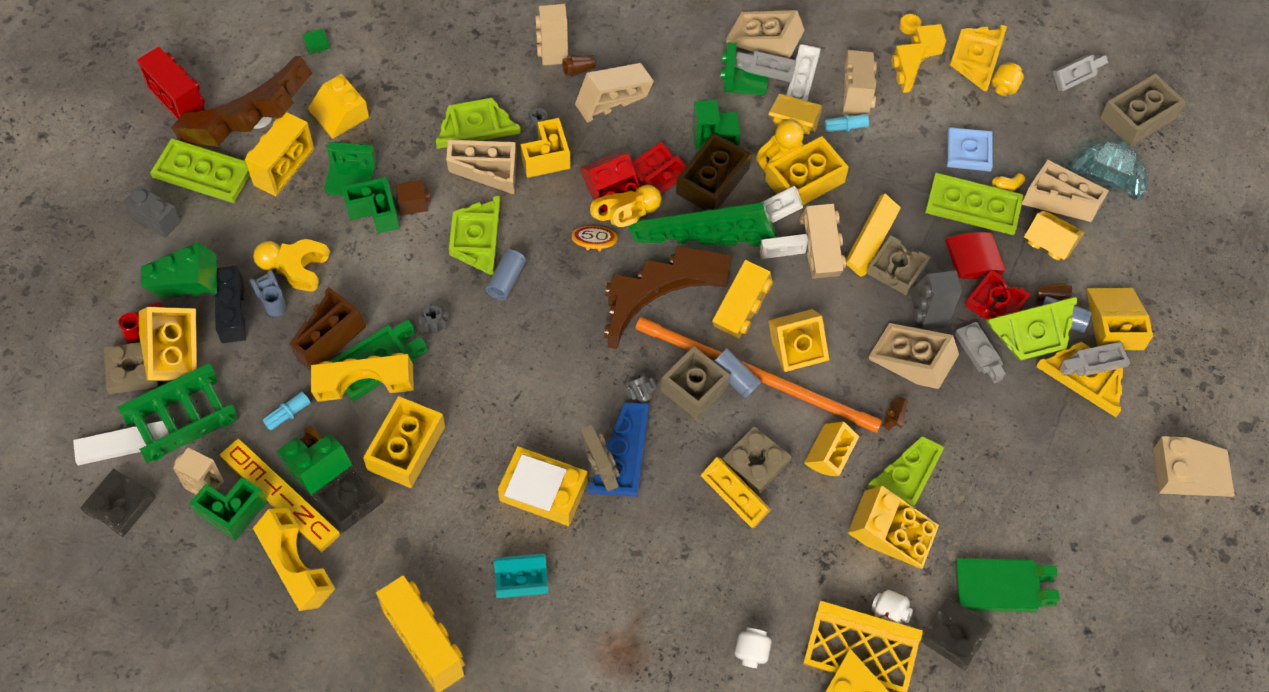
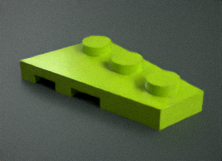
M922 436L892 465L890 464L876 479L874 478L867 488L872 489L884 486L906 503L915 507L945 447Z

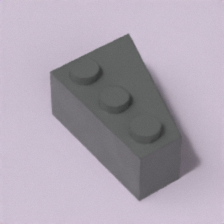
M956 270L927 274L910 290L914 305L915 322H919L920 329L929 330L949 326L962 293Z

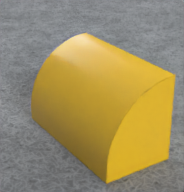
M845 422L824 424L804 464L821 474L839 476L859 436Z

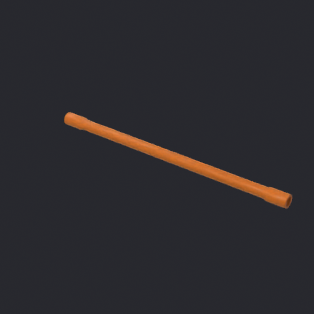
M640 317L636 324V330L652 337L660 338L687 351L694 346L713 362L722 353L666 329L660 324L644 317ZM741 361L762 383L852 421L856 425L874 433L878 432L882 423L881 419L865 412H859Z

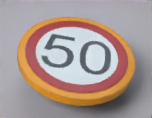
M584 226L572 232L573 242L586 247V250L593 248L601 251L602 248L615 245L618 239L617 234L613 230L600 226Z

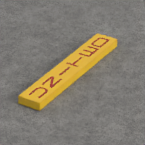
M240 439L234 441L219 454L221 459L241 478H245L262 489L268 503L274 509L288 507L300 527L299 532L321 553L340 536L337 529Z

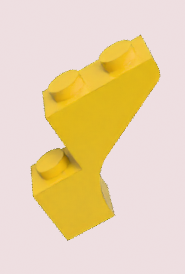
M941 24L918 26L914 36L911 37V44L896 46L895 53L891 57L892 67L896 68L897 84L901 85L903 93L911 91L922 61L930 56L943 53L946 38Z

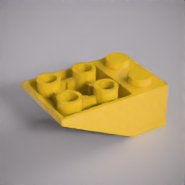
M779 94L769 112V116L776 126L786 120L796 121L802 126L804 134L809 135L810 132H816L823 107L819 104Z
M1087 288V298L1090 311H1092L1091 318L1097 347L1121 342L1124 350H1145L1153 337L1149 315L1134 289Z
M878 486L864 491L847 533L869 548L922 569L939 525L884 486Z

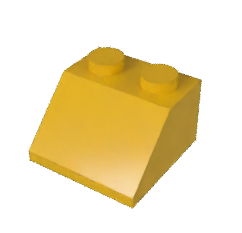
M342 74L324 83L308 107L310 114L332 139L369 118L366 101Z
M1044 210L1036 215L1024 238L1028 239L1027 243L1037 249H1040V247L1049 251L1048 255L1060 261L1061 258L1063 260L1068 258L1085 232Z
M811 309L768 320L772 344L784 372L829 361L822 315Z

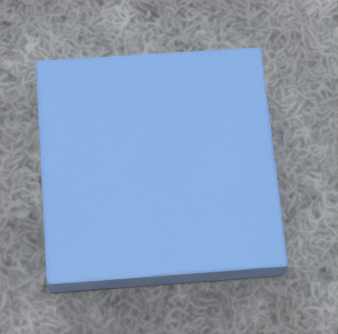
M949 127L947 131V167L991 171L992 131Z

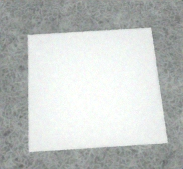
M521 455L504 496L550 511L567 469Z

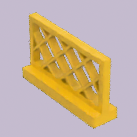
M820 601L803 664L836 674L839 665L835 659L847 653L850 649L852 650L864 643L871 657L862 662L866 664L874 660L881 672L875 677L878 679L883 676L885 681L879 680L886 689L895 692H907L923 631ZM820 620L831 623L836 633L823 639L818 631ZM837 625L845 628L839 630ZM852 629L857 631L861 641L849 647L842 633ZM862 633L869 634L870 636L865 638ZM817 635L820 642L814 644ZM838 636L845 650L833 656L826 642ZM873 637L882 638L887 648L874 654L867 641ZM888 640H889V641L896 642V643L893 644V645H890V643L888 642ZM900 644L912 647L909 658L900 662L893 650L894 647ZM820 645L824 647L829 656L827 660L821 663L810 660L812 650ZM889 651L897 664L884 671L877 657ZM832 661L834 666L827 665V663ZM908 662L907 669L905 670L903 664ZM899 667L904 675L903 685L892 684L887 673Z

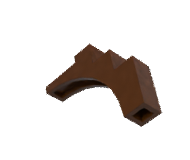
M294 56L283 69L255 90L234 101L209 110L183 113L171 128L182 142L192 145L220 146L232 131L251 132L262 117L282 118L294 104L291 98L310 77L312 72L302 56Z
M677 246L676 254H671L669 264L645 260L644 268H639L637 278L613 274L612 282H607L605 296L608 297V306H611L609 318H612L611 324H606L604 338H608V348H618L622 334L630 321L643 307L656 298L675 290L693 286L727 287L732 256Z

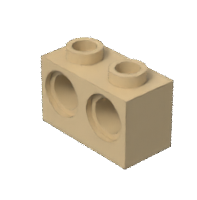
M187 448L175 461L173 469L183 487L194 494H197L205 484L218 491L224 482L214 460L190 448Z

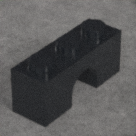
M238 266L217 268L215 327L221 343L246 341L245 319L241 308V301L244 300V285Z

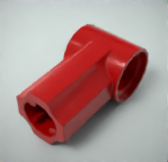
M159 301L147 306L164 308ZM139 311L137 313L128 312L123 314L119 318L118 324L124 339L129 343L140 342Z

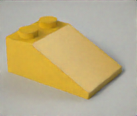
M146 307L140 310L139 336L147 381H172L196 370V309Z

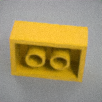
M286 112L282 118H277L274 121L273 126L266 134L262 135L255 148L248 152L245 161L255 187L276 197L313 152L314 145L306 121Z
M821 136L768 164L765 181L776 195L795 186L798 189L802 205H805L845 183L849 167L824 137Z
M398 396L363 457L367 470L412 489L445 428L443 414Z
M518 446L499 485V501L570 526L588 484V471ZM521 455L567 469L550 511L504 496Z

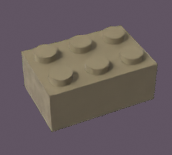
M1155 73L1109 100L1100 118L1131 147L1177 119L1186 102Z

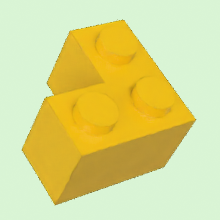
M555 118L537 122L539 141L521 144L522 162L527 178L570 169V151L560 119Z

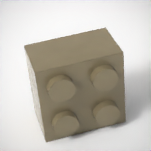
M693 346L662 377L661 392L698 420L729 389L731 375Z

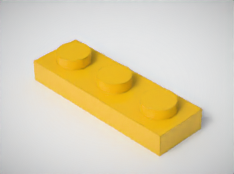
M716 457L701 474L702 478L751 528H755L771 511L721 458Z

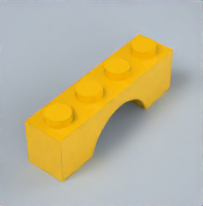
M395 353L387 357L370 356L367 359L361 360L345 359L343 362L335 363L324 361L318 365H311V393L317 402L342 399L344 392L352 383L365 378L376 379L382 382L389 393L414 391L413 363L408 354Z
M289 508L268 509L253 527L254 532L298 610L304 611L319 608L333 593L335 587L324 568L310 570L301 562L296 546L300 527Z

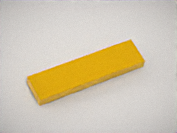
M886 194L880 195L846 258V265L860 277L866 275L868 266L875 258L901 208Z

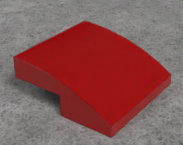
M662 142L632 162L638 182L642 186H654L660 191V194H663L677 184V177L686 167L679 156L674 157Z
M991 232L961 234L948 237L945 240L959 279H978L982 274L988 275L991 270L1000 275L1006 271Z

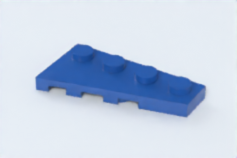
M624 403L614 426V433L606 445L620 475L616 478L619 487L607 492L600 475L595 474L593 481L590 482L587 489L589 494L638 497L650 412L649 404Z

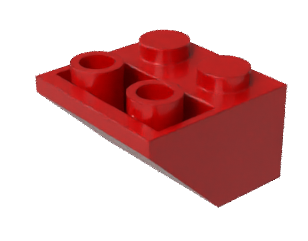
M618 151L580 167L587 189L594 200L609 194L625 193L628 191L636 192L640 188L629 153ZM601 205L600 210L602 212L607 211V205Z

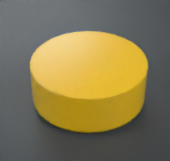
M906 14L901 18L899 28L907 35H914L916 27L921 26V19L914 14Z

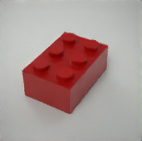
M158 46L137 59L147 88L177 120L183 113L205 110L203 104L206 102L199 93L201 88L194 78L190 79L182 65L177 66L169 52L165 53Z

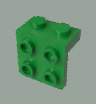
M728 42L727 51L723 50L722 64H726L725 67H721L720 80L724 81V92L765 95L767 93L768 77L749 73L735 67L736 43Z
M328 142L327 152L330 165L324 187L327 195L343 196L341 187L373 180L377 162L373 146Z

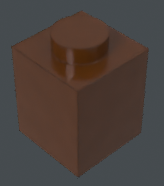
M423 180L395 184L401 215L428 211L426 202H431L429 188L424 189Z

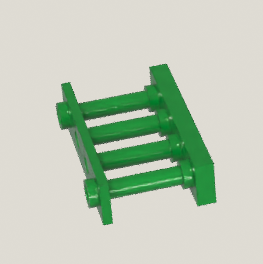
M210 363L118 406L126 425L135 423L146 445L139 449L146 464L151 461H158L164 455L221 427H227L238 419L234 406L231 404L224 407L212 386L218 380ZM200 390H204L215 410L214 413L204 418H201L190 398V395ZM177 401H181L192 421L191 424L181 429L177 428L167 409V406ZM154 412H158L169 435L156 441L144 420V417Z

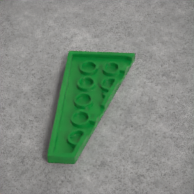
M764 202L736 207L729 206L716 210L709 209L703 212L684 213L670 217L662 216L650 220L642 219L629 225V232L637 243H664L666 240H676L678 244H687V240L699 241V245L735 246L739 242L750 243V246L759 247L761 240L778 238Z

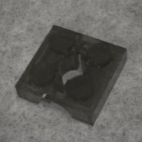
M353 463L333 483L323 486L312 494L313 498L343 533L384 503L382 496ZM342 490L345 493L353 492L355 494L353 497L356 505L355 508L350 500H340Z
M113 468L80 509L94 520L95 518L100 520L112 531L124 537L156 496L152 491ZM125 499V503L121 507L112 508L116 500Z
M947 597L923 634L920 642L961 669L966 670L993 625ZM948 629H959L963 634V639H953Z

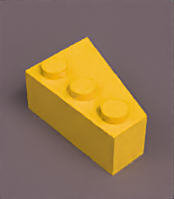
M745 260L712 321L714 327L740 339L742 334H746L750 328L752 317L759 311L763 299L773 285L771 272Z

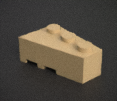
M448 140L446 161L450 173L515 194L516 142Z

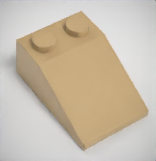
M797 10L741 12L726 38V42H735L737 47L753 53L758 51L790 59L805 29Z
M889 323L870 353L869 359L917 385L939 389L959 353L953 335Z
M1162 436L1153 448L1159 494L1233 497L1235 495L1228 450L1187 437Z

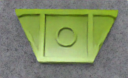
M492 98L448 105L439 138L436 139L437 149L446 148L448 140L484 141L521 134L520 126L514 124L509 119V115L503 109H500Z
M500 196L493 197L491 202L482 205L478 202L469 208L456 210L452 214L449 255L489 275H493L495 267Z
M1077 297L998 316L986 321L1018 360L1067 349L1068 332L1072 327L1073 319L1071 318L1074 305L1077 304Z

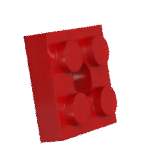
M991 270L967 299L965 307L987 320L1021 311L1031 294L1022 288L1008 287L1005 281L1002 280V276ZM1003 295L1002 299L1004 302H997L993 310H991L990 308L994 302L993 298Z

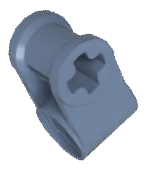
M271 270L255 280L253 278L249 279L257 298L260 299L268 315L280 316L285 312L287 306L282 291Z

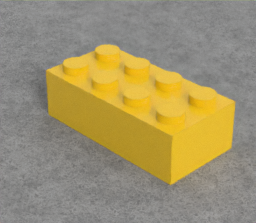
M401 576L376 592L383 613L435 692L443 691L464 677L462 667L465 664L462 660V653L455 643L451 645L447 638L449 635L441 622L437 624L433 617V610L426 601L422 602L419 596L420 592L413 581L408 583L406 578Z

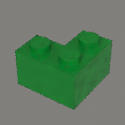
M717 100L695 101L692 123L695 150L701 149L713 133L739 146L741 132L737 112L719 113Z
M387 177L341 187L350 221L372 216L377 234L399 229Z
M330 434L320 439L310 448L298 437H295L276 451L287 471L311 495L352 466L342 445Z
M242 477L226 496L205 484L189 504L196 516L236 541L268 501L262 489Z

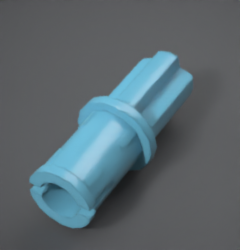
M846 114L844 117L826 119L824 122L827 132L841 130L849 132L850 129L868 128L869 126L867 114L848 116Z
M301 391L285 404L281 403V407L265 417L263 422L269 430H274L289 418L292 420L294 418L293 415L311 403L308 397Z

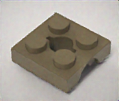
M890 235L868 266L866 274L907 296L928 265L931 257L920 251L919 253L907 251L900 240ZM902 259L904 267H897L894 275H892L893 263L900 262Z
M141 342L104 347L105 378L108 394L159 387L158 381H147ZM137 365L135 370L125 371L129 366Z
M592 424L580 429L587 445L585 452L595 474L600 475L607 492L618 488L616 478L620 475L601 432L596 433Z
M753 427L722 460L733 471L741 474L746 479L749 487L759 495L791 462L792 456L756 427ZM764 450L765 453L762 459L764 463L750 467L749 459L751 457L760 458Z

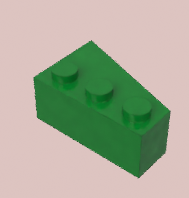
M196 242L141 266V287L159 298L182 297L183 294H192L194 296L200 295V293L217 294L216 254L199 242Z

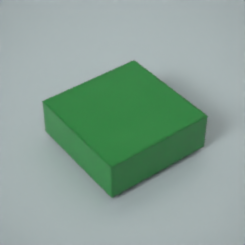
M323 28L302 34L309 55L330 49Z

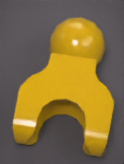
M793 120L783 121L777 126L775 135L758 151L756 160L765 173L768 164L804 146V143H802L804 131L798 122Z
M644 185L638 188L636 192L628 191L625 193L609 194L595 199L591 203L590 213L594 219L600 221L610 220L612 225L625 227L636 223L646 213L655 212L661 204L662 197L660 191L654 186ZM603 204L607 205L608 211L599 214L600 206Z
M309 239L299 240L291 245L282 243L281 248L272 241H264L254 249L253 259L257 266L263 270H273L276 268L277 274L284 275L293 288L313 292L318 287V277L314 272L304 269V267L310 263L326 262L330 250L325 244Z

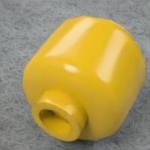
M1010 62L999 66L992 78V85L997 94L1006 96L1013 95L1018 91L1024 80L1021 67Z

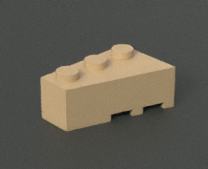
M565 4L539 6V15H535L536 29H539L536 30L537 43H540L537 44V55L542 57L543 65L562 64L563 58L568 56Z
M847 51L844 71V115L867 114L869 117L870 109L875 108L876 95L874 93L876 88L875 74L877 62L874 61V52Z
M641 63L586 73L575 105L588 123L593 120L592 116L601 112H604L606 115L611 112L610 108L620 104L624 107L647 97L653 84V79Z
M1047 160L1030 185L1022 205L1092 222L1109 190Z
M834 204L806 206L799 221L800 225L805 224L808 238L807 258L812 279L840 276L844 271L843 269L846 268L845 256L841 255L840 250L843 239L842 234L838 233L837 229L839 213L835 211Z

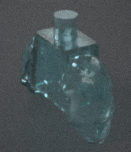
M1106 142L1104 146L1100 144L1089 145L1074 156L1069 167V171L1079 176L1087 172L1085 176L1124 192L1128 189L1129 198L1135 201L1143 199L1145 192L1148 190V171L1141 161L1136 160L1137 153L1129 150V146L1125 142H1118L1117 144Z

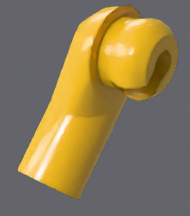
M1021 173L1016 174L1012 179L995 177L992 180V186L1014 192L1026 179Z

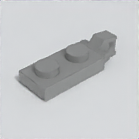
M758 51L749 54L737 52L735 67L746 72L787 82L792 81L796 65L795 60Z
M1085 55L1053 70L1058 91H1065L1096 76L1097 68L1108 63L1107 56Z
M974 322L957 329L955 336L978 372L987 373L994 384L1002 381L1005 372L1002 368L1001 358L978 323Z
M1121 342L1079 350L1076 354L1071 355L1070 359L1064 360L1059 368L1063 376L1077 373L1078 376H1086L1128 367L1130 361Z

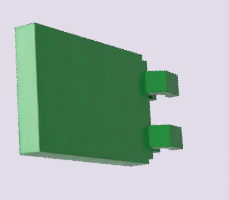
M406 320L393 329L387 325L329 362H343L345 359L361 360L367 359L370 356L387 357L395 353L408 354L412 363L415 364L416 358L422 356L428 349L421 337L407 345L403 340H408L416 334L413 325L409 320ZM371 378L361 379L352 383L346 389V393L354 402L383 383Z
M957 558L955 561L959 611L1037 612L1038 607L1056 606L1057 602L1060 601L1059 590H1040V582H1054V577H1057V567L1054 565L1038 567V563H1034V560Z

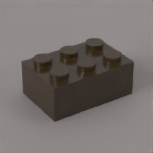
M713 133L677 177L676 194L704 210L719 209L749 170L751 153Z

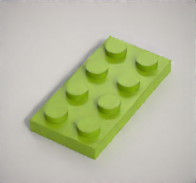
M172 138L150 172L152 178L231 203L236 201L250 176L246 161Z
M935 173L925 213L1014 235L1018 224L1023 194Z

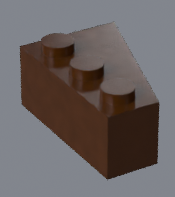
M329 287L326 289L325 297L321 303L316 304L313 308L314 313L309 321L303 323L290 343L297 361L310 371L311 365H318L329 360L366 328L360 311Z

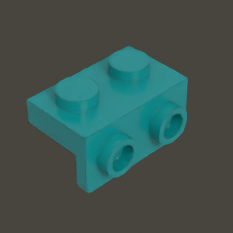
M544 553L494 558L497 598L549 594L546 556Z

